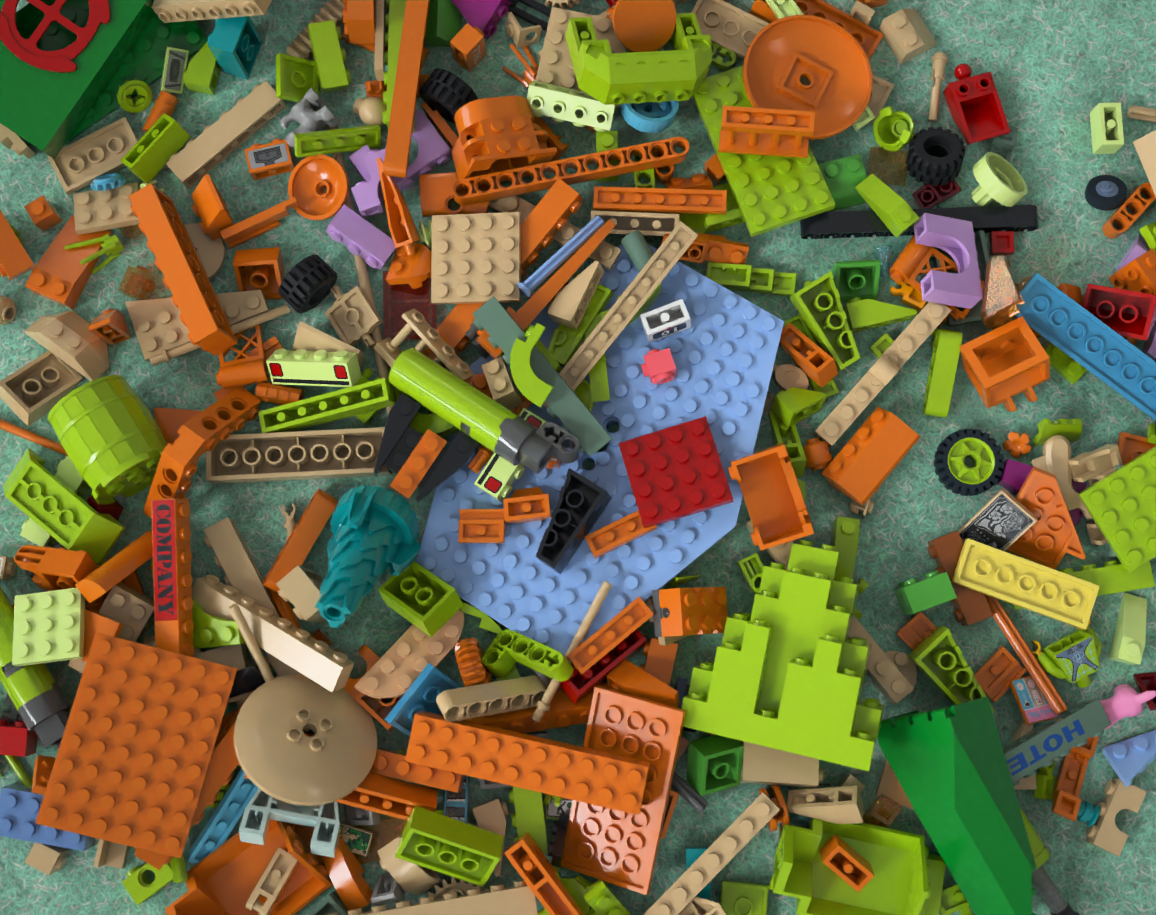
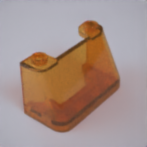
M1003 254L991 258L986 266L980 316L983 324L992 330L1018 318L1015 316V314L1020 312L1018 304L1022 305L1025 303L1019 292L1031 278L1027 277L1019 284L1014 282L1009 269L1010 261ZM1031 328L1037 339L1041 337L1039 333Z

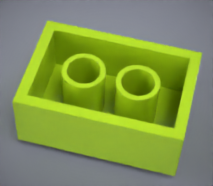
M415 561L398 576L392 575L378 588L387 606L430 637L463 606L456 589Z

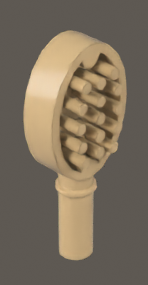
M774 363L772 373L774 374V381L779 388L784 391L792 387L808 388V378L800 368L791 364L778 366Z

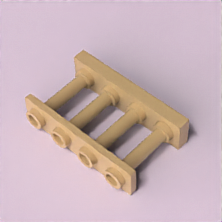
M416 309L409 310L402 315L407 324L393 339L388 337L379 341L373 347L392 368L394 361L403 352L399 345L414 330L422 339L415 347L416 350L422 353L429 347L437 355L433 361L439 365L444 363L453 374L464 381L474 375L468 364L456 355L454 349L440 337L439 332L432 328L425 320L423 314Z

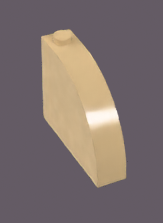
M742 741L744 750L741 783L816 788L819 782L823 780V768H819V759Z

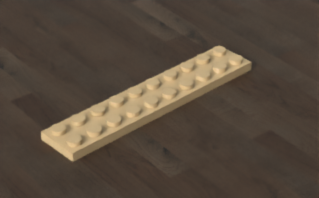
M698 0L691 12L696 14L702 35H710L711 42L735 52L736 57L743 60L754 37L765 26L770 24L723 0ZM872 74V91L867 106L875 118H877L894 84ZM800 78V82L803 85H810L807 78Z

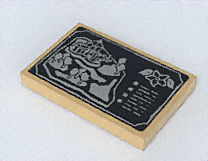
M1002 488L958 532L963 542L969 538L1005 551L1035 524L1038 518Z

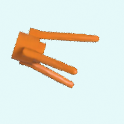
M510 44V48L526 68L523 72L524 79L506 67H503L502 70L522 83L527 89L533 80L536 81L539 66L528 46L522 47L533 66L528 64L514 44Z

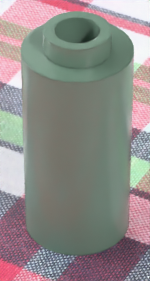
M639 230L633 231L621 241L636 269L640 272L654 255Z

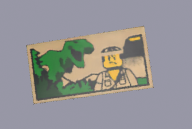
M339 821L340 836L350 851L367 856L374 832Z

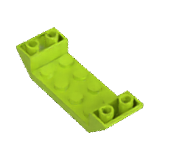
M28 448L3 484L5 497L66 549L86 551L91 555L92 560L96 564H101L126 527L110 514L98 513L43 466L46 461L32 449Z

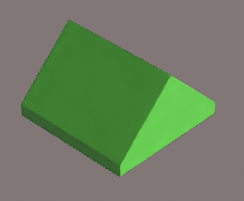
M430 0L424 46L451 47L450 41L461 30L462 15L452 1Z
M881 261L835 262L831 271L836 289H838L840 301L847 302L858 297L861 300L872 299L877 301Z

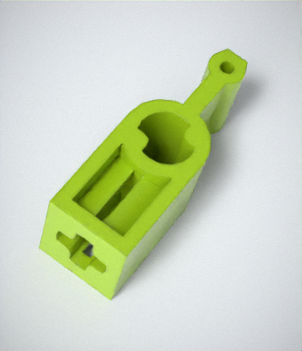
M754 553L738 561L736 564L750 591L758 594L760 587L756 588L754 582L756 578L761 581L764 566L758 554Z

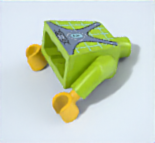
M1090 619L1086 630L1077 628L1078 630L1043 648V653L1040 651V643L1032 641L1036 646V651H1032V653L1036 655L1037 661L1048 673L1060 680L1065 679L1070 683L1076 682L1080 688L1090 686L1091 679L1089 675L1099 669L1098 660L1100 659L1102 644L1093 628H1089Z

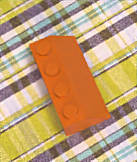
M877 407L821 474L833 489L864 505L918 441L920 436L895 414Z

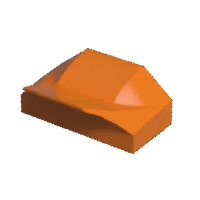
M540 487L514 490L509 498L503 499L506 523H525L552 518L549 494H544Z

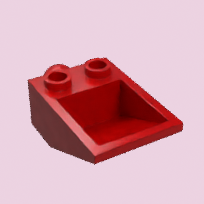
M962 63L954 70V75L958 81L949 83L943 94L951 117L967 145L1009 134L1010 129L991 71L971 77V67L966 63Z

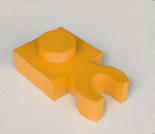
M895 282L901 288L891 287L890 293L893 296H903L902 303L921 311L928 302L922 300V293L904 282Z

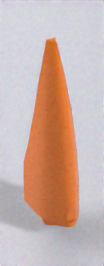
M377 158L388 226L396 248L404 246L407 256L415 254L412 243L420 241L415 223L393 177L383 175L384 162L381 158Z

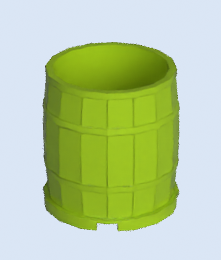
M109 375L87 382L59 400L50 410L47 419L54 428L60 444L73 465L92 489L91 494L98 504L107 505L114 503V497L123 494L125 498H128L152 485L162 451L166 447L167 442L141 398L127 383L124 376Z

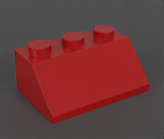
M1087 284L1083 308L1121 336L1148 340L1156 320V295Z

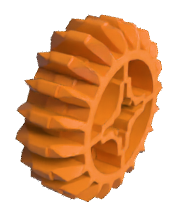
M472 637L455 643L456 661L465 687L491 683V674L482 661L484 653L478 640Z

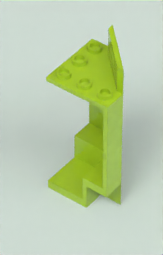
M811 818L808 828L785 824L784 828H782L780 823L779 843L775 849L774 872L770 879L769 889L773 890V893L795 897L796 914L938 915L946 864L941 856L928 854L929 849L928 846H925V836L866 823L836 824ZM834 834L839 836L872 866L875 876L859 893L822 862L819 850Z

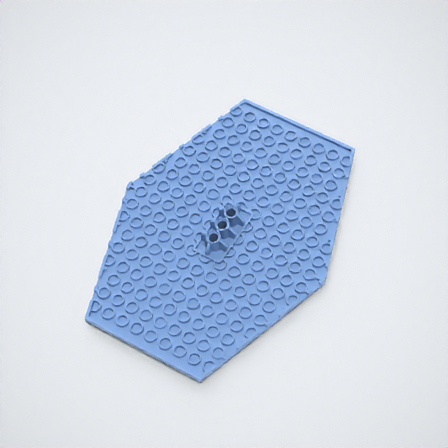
M622 244L617 247L621 249L622 253L613 269L610 271L603 267L605 272L599 284L612 290L614 293L603 311L611 309L618 300L617 297L623 294L639 273ZM649 245L653 253H655L658 250L653 246ZM679 261L661 281V294L644 313L683 299L691 319V328L649 343L641 324V319L638 317L622 330L605 352L610 400L594 402L591 413L607 432L610 425L616 424L619 426L617 432H608L612 439L606 443V450L602 452L597 451L592 456L588 453L584 455L579 450L578 458L573 463L562 462L560 469L553 467L552 470L544 468L539 474L524 465L525 470L518 480H514L511 485L512 491L507 498L513 494L514 490L540 487L544 494H549L552 514L553 509L556 508L560 497V490L565 484L566 475L570 468L606 490L612 498L588 534L638 511L618 443L706 416L734 502L659 524L657 529L596 559L586 539H584L560 575L536 557L551 518L525 523L505 522V543L460 544L458 542L459 509H504L503 499L501 502L496 500L474 484L486 466L485 464L478 474L467 467L479 451L477 448L466 465L438 486L434 494L416 562L456 589L460 598L511 631L513 630L557 650L563 656L567 652L603 581L610 583L612 586L582 643L637 597H640L645 602L652 596V590L663 588L665 584L679 575L704 552L731 532L737 524L743 494L737 480L731 479L728 467L731 466V461L754 452L784 321ZM549 303L530 323L533 326L539 323L546 327L539 340L547 350L554 331L559 325L553 322L547 313ZM670 348L677 375L674 376L672 381L664 384L651 383L649 376L644 377L641 367V364L645 363L643 356L654 349H660L661 351ZM491 355L486 359L481 356L471 364L470 370L474 375L484 373L481 365L494 360ZM588 373L584 380H586L590 384V378ZM532 403L527 409L547 422H553L560 427L564 425L559 418L554 420L544 405L539 407ZM458 433L451 435L448 448ZM586 462H594L595 467L592 470L587 471L584 469Z

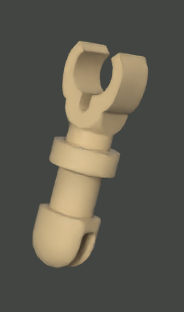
M293 503L291 505L293 511L290 513V516L284 511L285 505H282V513L285 516L286 522L283 524L287 531L286 541L297 524L294 520L295 505Z

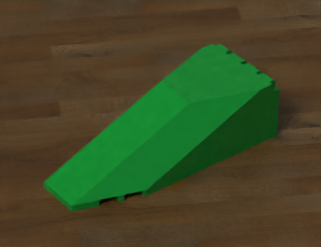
M988 696L950 706V709L946 707L918 713V710L883 719L877 737L879 746L974 914L1036 915L1032 913V896L1036 895V888H1032V871L1036 870V864Z

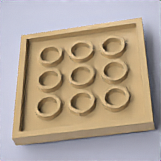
M552 7L536 81L582 91L578 88L565 37L569 18L591 17L597 40L608 39L612 53H630L631 50L618 40L610 18Z
M520 212L432 215L431 303L433 305L486 303L493 296L500 303L521 302V291L517 286L521 282Z

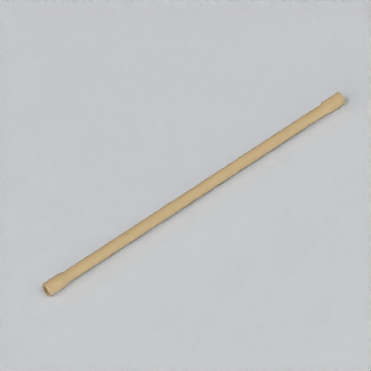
M324 125L325 130L338 129L337 126L332 128L329 125ZM342 152L332 153V158L337 160L346 171ZM349 187L344 205L355 212ZM353 254L359 285L376 310L365 259ZM380 325L370 333L371 338L376 344L383 340ZM373 348L379 377L389 380L390 371L388 364ZM393 406L386 407L387 415H389Z

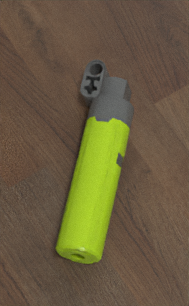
M415 348L403 351L394 361L389 372V383L512 465L516 466L522 463L539 474L549 463L552 456L564 463H573L577 460L579 452L578 439L557 424L547 422L538 429ZM570 447V448H572L573 450H571V451H566V450H564V448Z
M0 586V681L29 731L35 730L45 749L55 745L59 749L70 715L67 711L71 707L45 663L25 666L12 665L14 608Z

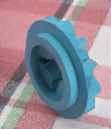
M110 173L94 178L90 185L94 191L109 190L124 185L126 178L125 175H120V173Z

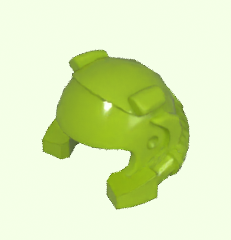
M892 106L880 110L878 117L873 122L874 140L880 148L895 152L906 146L915 135L912 117L904 111L894 112Z

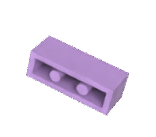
M346 205L341 207L326 230L331 239L344 244L352 254L359 255L365 259V262L372 268L381 270L396 250L392 238Z

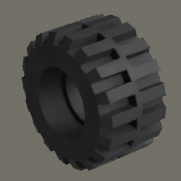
M440 68L433 70L419 91L424 102L433 111L437 110L444 119L455 123L454 116L460 107L478 99L475 92L466 82L455 74Z
M928 127V130L922 129L913 136L906 158V169L910 171L909 175L911 177H916L915 180L917 182L922 181L927 186L928 184H933V186L941 184L943 186L947 185V182L954 181L955 177L959 175L966 149L963 145L964 141L958 139L959 135L957 133H951L952 130L942 129L943 127H938L937 129Z
M314 254L301 260L287 273L281 282L278 294L295 311L302 314L313 309L330 293V289L335 285L338 274L322 258Z

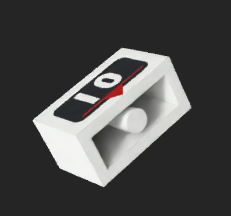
M683 299L640 315L641 324L649 343L691 328V319Z

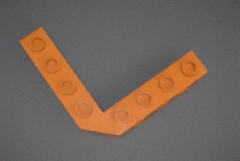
M239 386L185 422L177 431L180 436L175 440V443L172 445L168 443L162 451L143 513L152 519L151 500L187 499L185 496L192 485V476L197 471L198 467L196 465L199 456L207 450H213L221 440H227L235 430H241L249 420H255L259 414L258 408L261 400L242 386Z

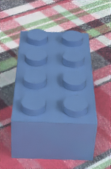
M14 783L2 787L0 794V836L80 851L93 847L95 840L93 837L35 824L44 795L31 792L32 788Z

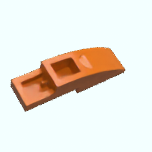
M670 233L664 234L662 243L666 240ZM696 233L698 235L697 238L679 259L701 264L704 260L716 263L745 265L749 244L729 241L725 236Z

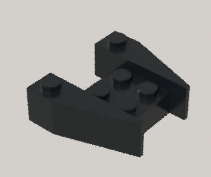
M402 393L391 408L387 418L374 468L375 476L379 474L383 466L398 474L423 437L421 433L410 427L419 413L421 405ZM460 430L447 450L442 449L417 486L421 491L415 501L420 502L465 466L479 442Z

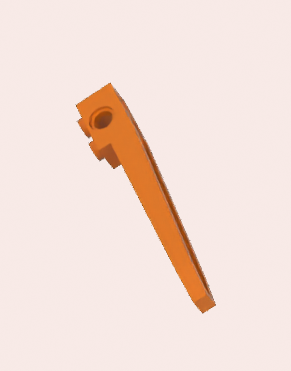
M610 219L517 312L510 306L506 309L523 331L616 226ZM485 329L477 332L479 337L476 341L496 359L503 352L501 348L495 349L487 339L490 335Z
M528 832L508 847L504 854L550 915H585L556 876L555 868Z

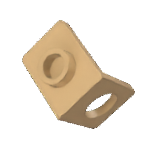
M508 12L505 28L507 35L511 37L516 47L539 43L542 31L541 25L521 28L513 13ZM535 32V36L532 39H525L527 34Z

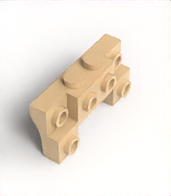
M1106 444L1093 452H1083L1068 460L1073 481L1085 482L1088 480L1090 486L1114 472L1115 465H1123L1117 444ZM1094 520L1086 523L1091 544L1104 545L1108 542Z

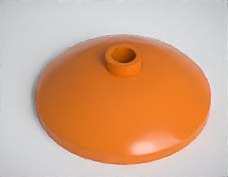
M323 154L308 156L301 160L294 167L288 182L289 199L295 197L299 205L293 208L301 216L314 221L326 220L337 214L345 204L349 191L348 177L343 166L334 158ZM327 187L326 193H323L324 188Z

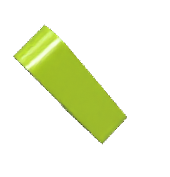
M936 328L931 333L933 341L930 343V347L933 348L923 399L922 414L946 418L960 354L959 346L962 343V333L956 330Z
M505 629L496 636L482 658L484 665L496 677L507 675L516 662L559 682L568 680L573 674L572 665L562 653L510 629Z

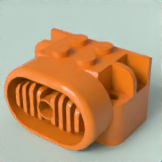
M510 95L481 98L463 105L455 113L454 120L459 137L452 148V157L459 180L550 162L557 152L556 147L547 148L548 132L542 130L535 123L529 102L523 96Z

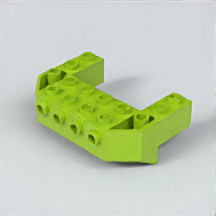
M676 13V25L670 37L674 50L612 53L608 39L597 40L591 17L569 18L565 37L578 88L604 105L689 100L705 81L712 62L711 36L702 35L695 13Z

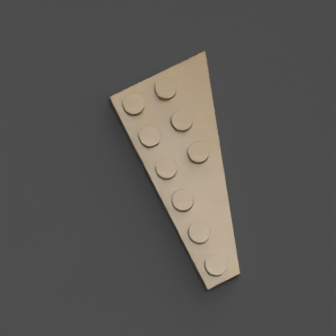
M261 290L216 294L230 326L270 311L264 293ZM171 298L125 302L144 359L147 362H150V357L161 354L162 350L166 349L168 351L191 342L188 338L189 330L180 320L179 315L181 312L174 305Z

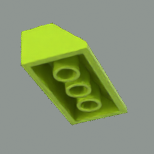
M415 806L406 822L395 857L483 887L501 859L504 836Z

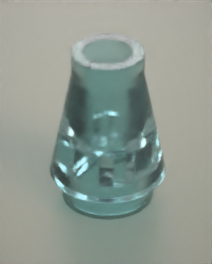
M890 245L876 246L872 255L874 260L881 261L879 278H888L891 275L889 269L892 266L894 251H892V246Z

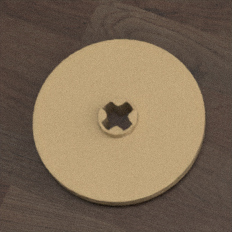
M199 223L185 224L187 233L210 280L219 272L224 263V242L221 237L213 241L209 234L203 233Z

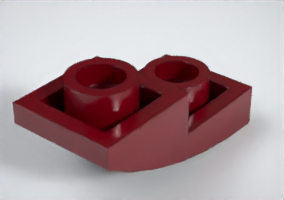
M954 179V181L947 182V185L943 186L941 184H938V186H933V184L925 185L914 192L912 196L921 209L933 208L961 192V188Z

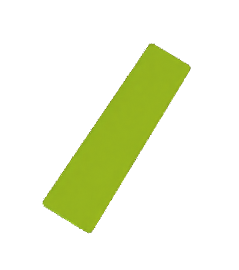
M600 314L595 317L585 333V340L601 321ZM590 316L583 317L584 325ZM604 353L589 372L593 402L610 400Z

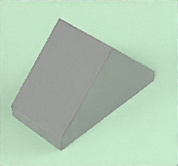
M389 872L379 874L371 897L372 903L374 905L386 904V908L395 907L396 902L404 901V890Z

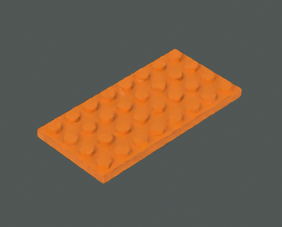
M599 685L595 686L583 747L651 763L639 815L572 800L561 867L644 895L650 892L686 710Z

